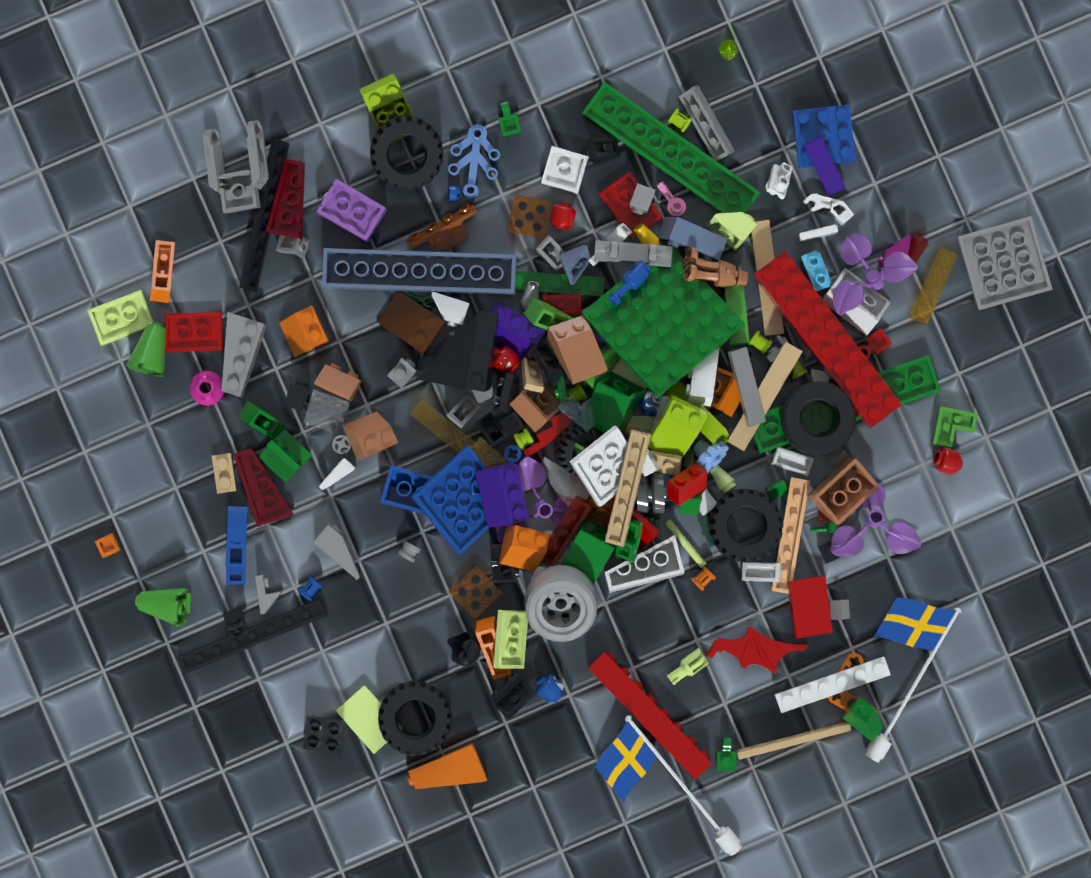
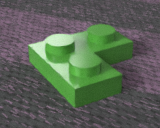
M939 406L932 444L952 448L955 429L974 433L978 414Z

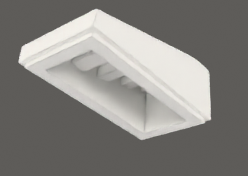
M343 458L319 485V488L321 490L328 488L354 471L356 467L346 458Z

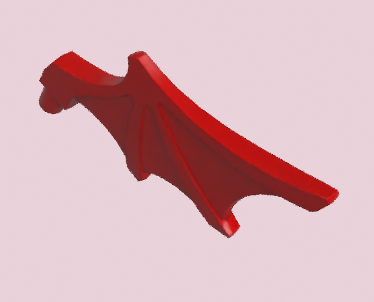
M748 627L747 633L741 638L724 639L718 637L712 643L706 655L713 658L717 651L720 653L725 651L732 654L744 669L748 665L756 664L767 668L770 672L778 673L776 667L783 656L793 651H804L808 644L776 641L760 634L752 627Z

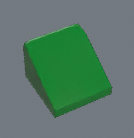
M782 479L765 489L772 501L788 492L785 481Z

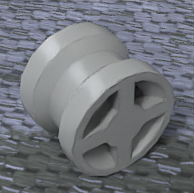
M338 435L333 439L332 447L335 452L347 454L352 449L347 436Z
M404 540L403 548L397 554L414 563L416 560L415 556L421 549Z

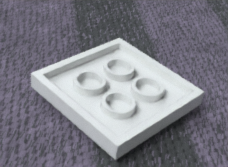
M613 426L569 461L599 507L616 495L628 443L616 426Z

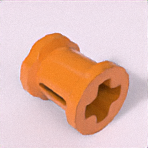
M705 566L695 578H691L701 591L704 590V587L711 580L716 579Z

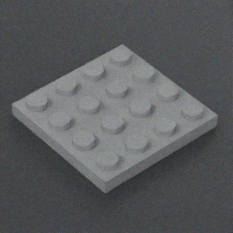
M1032 216L957 237L977 311L1053 290Z

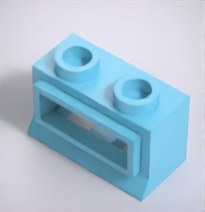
M815 250L801 256L799 261H803L807 276L816 292L829 288L832 282L820 252L817 253Z

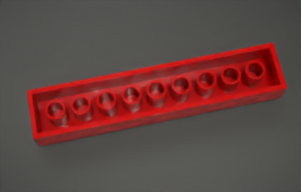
M786 251L753 275L754 279L832 382L848 394L855 407V412L868 429L875 426L902 405Z

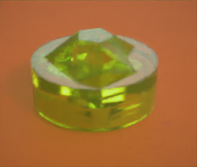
M729 39L720 44L719 52L724 59L729 60L737 56L739 47L734 40Z

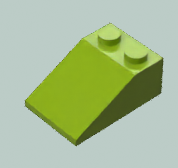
M671 394L651 433L648 448L679 455L683 458L708 417L706 410Z

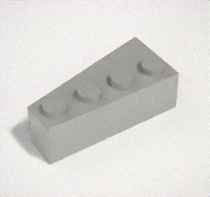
M227 312L222 391L243 398L267 325Z

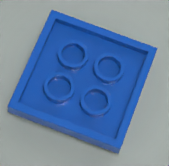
M850 105L792 111L798 168L814 167L804 144L819 136L822 137L835 165L856 162Z

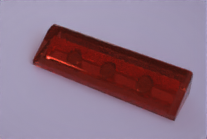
M575 496L551 534L547 552L542 561L549 566H556L593 509L595 505L593 502L580 496Z

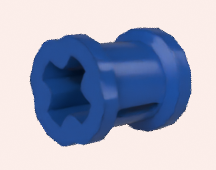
M515 445L508 446L504 451L505 459L509 462H517L520 460L521 450ZM510 449L518 451L516 459H513V457L508 458L507 455L510 454Z
M309 576L308 582L302 588H299L298 592L311 601L312 596L318 589H322L323 586L315 578Z

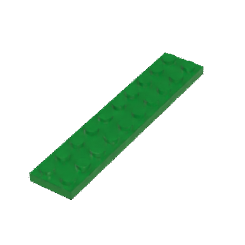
M605 82L582 112L588 119L721 213L743 212L745 214L760 194L758 190Z
M929 355L878 372L902 405L941 391ZM814 400L803 407L800 414V423L802 428L813 436L833 429L836 423V414L828 403ZM782 406L768 410L765 415L766 422L761 423L753 435L759 454L790 444L783 434L780 414ZM856 413V420H859L860 417Z

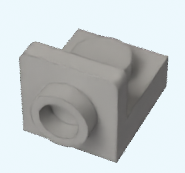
M279 236L276 251L296 254L301 258H305L309 240L303 236L302 240Z
M780 335L775 337L780 348L778 349L775 346L767 352L769 355L765 359L769 364L774 362L785 341L788 342L785 337Z
M401 358L400 362L387 375L400 388H403L417 372L414 369L416 365L408 358L406 360Z

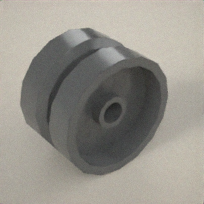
M653 472L650 477L651 484H648L647 476H644L642 473L636 496L637 512L647 514L649 502H651L654 514L664 513L666 491L663 473Z

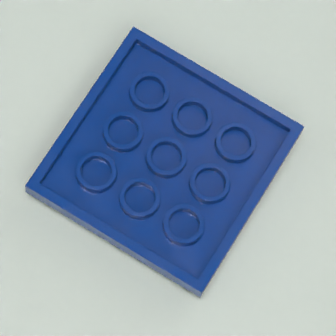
M465 446L411 496L458 555H461L490 528L487 527L475 471L485 469L486 467L470 446Z

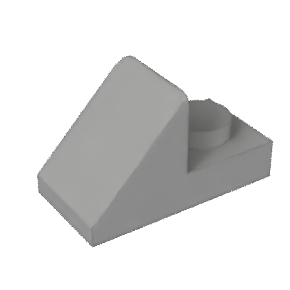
M265 575L255 576L260 614H266L283 591L268 593L267 590H270L269 579L265 578Z

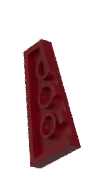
M285 159L266 228V232L269 234L302 240L305 163L302 161Z
M250 448L233 454L257 527L294 515L254 450Z

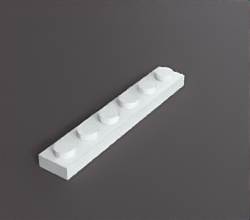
M883 656L774 695L780 712L784 713L891 674Z

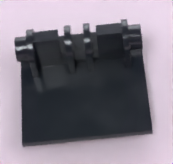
M313 714L312 716L307 715L303 749L341 755L346 722L343 719L332 720L331 717L326 719L325 716L322 718Z

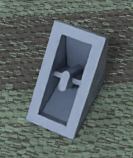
M582 245L559 254L570 285L576 283L590 263L588 260L591 256L587 245Z

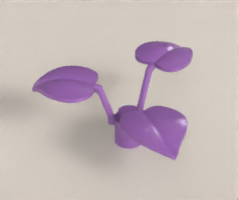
M860 234L849 235L841 247V258L850 265L857 264L861 260L868 271L866 274L867 283L855 282L852 284L848 280L839 283L833 292V305L836 312L842 315L847 311L855 309L862 303L864 291L860 286L879 290L885 285V280L894 283L909 277L919 268L918 265L907 254L894 252L884 260L885 267L881 268L880 274L877 270H871L864 260L865 257L872 253L870 241Z
M528 456L519 463L517 468L522 490L527 491L531 489L538 500L534 506L535 513L528 514L529 518H537L538 516L542 518L550 517L552 524L556 528L563 530L585 521L582 510L578 511L569 508L561 498L555 501L554 508L547 502L542 501L535 487H541L545 483L547 474L545 468L539 462ZM525 521L513 524L516 526L529 528L528 523ZM497 526L498 541L500 543H503L506 526Z
M874 479L879 488L858 507L860 509L869 507L871 511L867 517L866 525L857 534L851 526L839 527L832 536L831 552L839 557H852L859 554L864 547V541L859 536L869 526L872 528H877L880 525L883 526L886 533L890 534L886 539L887 546L896 554H906L921 547V542L917 533L906 523L896 522L892 525L891 531L888 529L886 522L883 521V512L875 509L883 504L886 493L882 485Z

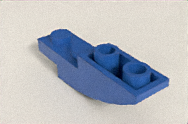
M228 506L226 584L245 585L248 506Z

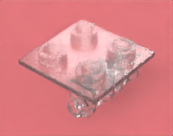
M313 389L304 423L340 435L350 402Z

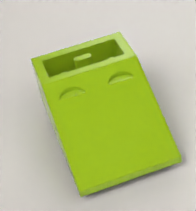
M394 73L359 89L377 129L387 120L397 116L410 115L414 117ZM407 135L399 136V137H397L396 139H394L392 142H395V141H397V140H399V139H401V138H403V137H405V136H407Z

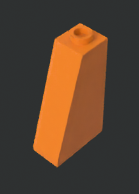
M473 743L409 769V774L407 775L410 786L414 785L415 789L485 782L488 779Z

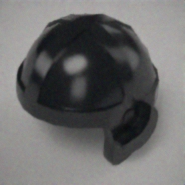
M467 631L448 638L447 644L452 649L451 659L458 665L468 666L479 659L481 646L476 636Z

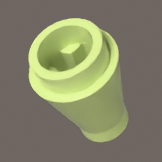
M719 465L710 471L720 492L722 491L724 494H727L737 486L734 482L735 479Z

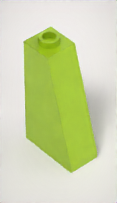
M680 382L667 391L666 396L670 397L672 394L688 402V396L685 395L686 388ZM693 404L706 410L708 415L699 433L712 445L720 441L727 443L730 437L727 429L703 405Z

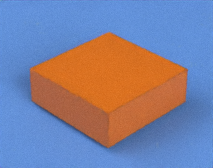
M113 533L95 541L102 558L121 550Z

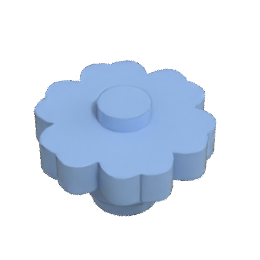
M700 440L693 448L695 456L698 458L696 463L705 468L707 473H709L722 462L729 448L723 441L715 442L712 445L709 441Z

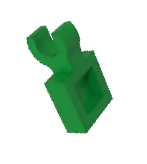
M508 102L500 103L504 117H500L498 120L503 137L521 133L517 113L511 115Z
M723 737L722 751H717V771H736V751H731L730 737Z

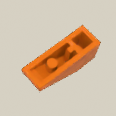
M156 240L150 301L169 303L175 242Z
M495 616L478 620L475 631L494 680L512 675L511 669L493 668L497 629Z

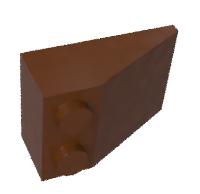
M400 291L396 293L377 321L381 326L423 355L446 324L439 317Z

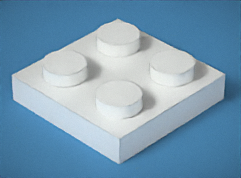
M552 146L541 184L578 194L588 156Z

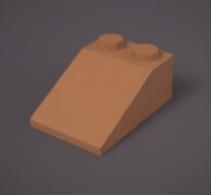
M583 315L548 327L547 342L572 384L608 371L593 331Z

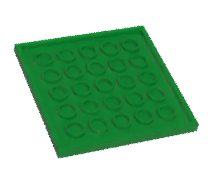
M673 247L671 267L648 265L651 271L647 279L636 290L629 289L620 298V304L618 303L617 306L612 304L608 297L623 285L624 282L622 280L581 314L658 399L745 327V323L703 279L684 280V258Z

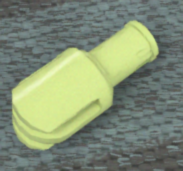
M697 648L682 659L680 666L668 674L667 677L675 685L687 675L692 677L707 666L709 662L701 650Z

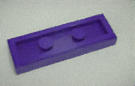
M819 136L805 143L804 147L828 196L845 188L846 186L822 137Z

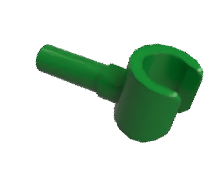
M411 292L407 294L408 297L421 302L426 308L431 307L425 304L427 298L434 301L430 296L422 297Z
M827 521V527L810 528L811 533H834L837 530V525L834 522Z

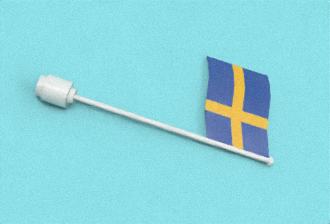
M896 598L874 637L891 639L915 648L933 650L884 735L882 733L879 736L877 735L875 740L871 741L866 749L867 753L865 755L877 763L884 759L892 745L889 743L890 738L887 736L957 615L961 613L960 608H955L954 610L942 609L913 599Z
M626 716V724L618 737L602 753L595 768L624 802L630 790L647 773L657 756L717 831L715 832L714 840L725 853H728L730 856L736 854L742 848L738 837L730 827H719L631 720L632 717Z

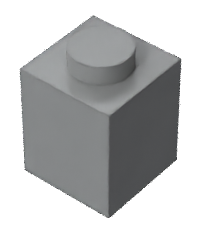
M637 183L629 208H632V212L639 215L647 214L655 190Z

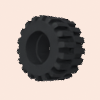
M574 424L573 428L568 426L566 431L562 430L560 432L561 436H557L555 439L557 444L553 446L556 449L553 452L556 461L570 474H576L577 476L578 474L569 462L573 459L572 454L575 443L586 442L588 447L601 437L591 428L582 424L581 426Z

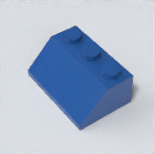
M390 465L380 502L425 515L411 496L433 476Z

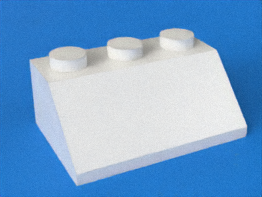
M844 268L822 298L826 305L834 312L836 310L833 305V292L839 283L845 280L850 281L852 284L855 282L865 283L846 268ZM860 286L864 291L862 303L855 309L847 311L840 316L867 336L879 322L891 302L876 290Z

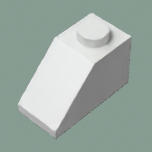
M432 292V297L443 319L448 322L447 325L458 328L459 325L462 326L470 304Z

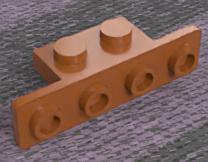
M473 203L463 205L455 213L445 215L439 222L431 223L421 232L411 234L406 239V242L410 249H413L428 241L434 252H444L469 238L462 221L478 213Z

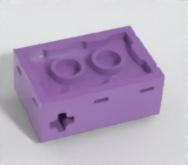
M335 179L333 186L324 195V200L321 203L322 207L319 206L316 211L320 216L368 243L386 214L387 209L345 183Z

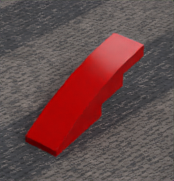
M585 402L551 418L550 421L553 427L537 434L540 442L523 450L525 456H531L559 436L560 432L565 430L579 415L586 405Z

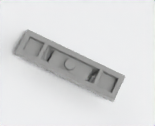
M596 240L594 261L634 264L641 260L651 266L671 267L672 246Z

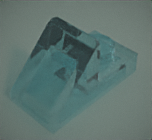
M568 397L558 406L559 410L587 432L597 424L592 398L580 406L578 401Z

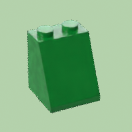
M614 372L610 373L597 382L583 422L588 424L590 428L600 430L603 433L616 426L623 434L646 389Z
M587 515L561 565L571 566L582 571L594 585L616 546L605 542L608 526Z

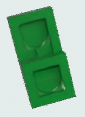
M631 518L625 546L616 545L615 556L630 562L634 561L640 543L642 522Z

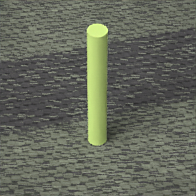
M671 519L666 521L665 525L675 535L699 567H703L706 562Z

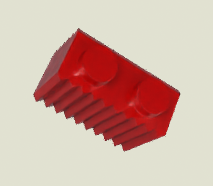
M698 463L690 465L667 481V497L677 505L682 506L684 502L693 498L695 494L701 493V491L706 489L707 470Z

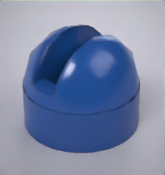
M448 186V201H456L461 198L460 193L462 191L458 186Z

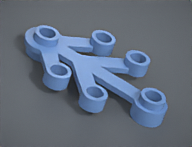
M479 124L473 125L468 131V137L461 143L453 145L450 149L451 154L458 157L462 154V150L472 144V151L448 167L449 173L455 176L459 174L463 167L470 163L468 184L463 188L464 196L468 199L476 198L479 193L478 187L475 185L478 163L486 172L488 179L495 180L498 176L497 170L492 168L479 152L480 144L489 153V159L492 161H497L500 158V152L494 149L486 139L487 131L484 126ZM480 131L481 136L475 137L474 132ZM455 147L460 149L458 154L453 153ZM497 152V158H492L491 153ZM456 166L458 168L457 172L455 173L450 171L451 167ZM490 171H494L496 175L494 177H490L488 173ZM469 187L474 188V193L469 194L467 189Z

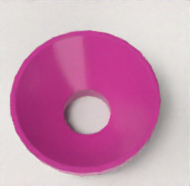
M202 371L191 380L190 394L201 405L209 406L216 404L224 395L222 391V378L212 371ZM203 382H208L211 385L210 392L206 394L200 390V385Z

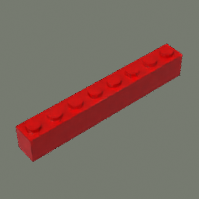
M603 651L588 666V669L696 780L712 764L709 760L711 756L704 749L700 751L696 747L698 742L691 735L687 737L682 732L684 728L677 721L673 723L669 719L671 714L664 707L660 709L656 705L658 701L651 694L646 695L642 691L644 686L637 679L633 681L629 677L631 673L624 666L620 668L615 663L617 658L611 652L607 654Z

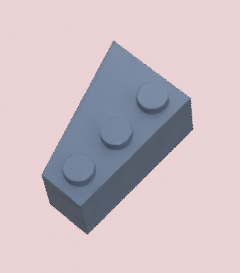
M664 217L657 234L660 240L668 242L673 247L683 248L685 252H687L689 247L696 248L698 255H701V259L706 261L720 260L727 242V238L679 217Z

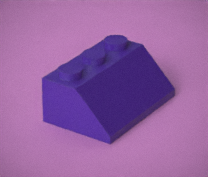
M497 301L490 311L499 313L496 346L500 349L503 346H508L519 355L520 360L527 358L531 345H539L547 331L533 325L528 318Z
M508 462L475 471L487 527L513 525L529 520L517 464Z

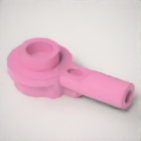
M661 182L657 187L668 201L667 210L669 214L674 217L681 216L686 210L685 202L681 198H674L664 182Z

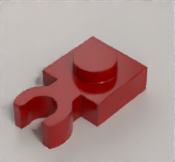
M880 328L865 339L867 345H862L859 348L866 351V358L868 359L872 351L877 355L891 345L892 342Z

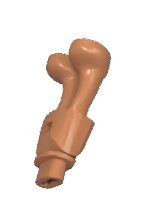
M689 247L683 261V266L685 267L683 270L684 280L714 281L715 286L720 287L738 286L739 284L746 286L748 272L741 270V267H736L722 260L718 262L702 260L698 258V251L694 247ZM697 268L706 269L714 272L701 271Z

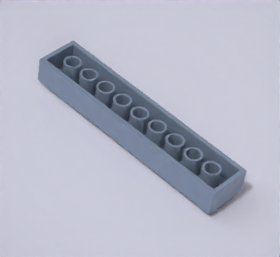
M323 249L322 287L325 289L516 295L517 255Z

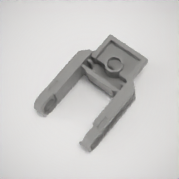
M258 120L247 122L250 170L225 174L221 138L218 130L214 128L203 132L209 186L221 194L222 210L225 214L260 208L258 190L263 188L269 179L263 128Z

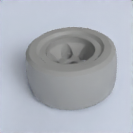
M567 565L550 566L536 574L528 585L524 602L526 617L531 628L543 638L556 642L572 641L585 634L593 625L598 605L596 590L591 580L582 571ZM548 597L551 599L549 602H544ZM577 603L578 607L573 608L571 605ZM549 610L555 611L553 615H549L547 612ZM566 612L569 614V616L567 618L562 617V613Z

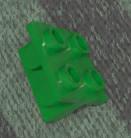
M283 430L274 440H271L267 444L268 447L259 455V458L284 482H288L312 457V454L286 430Z

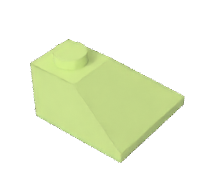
M736 212L715 214L706 227L713 233L727 238L726 244L736 251L757 224L749 214Z

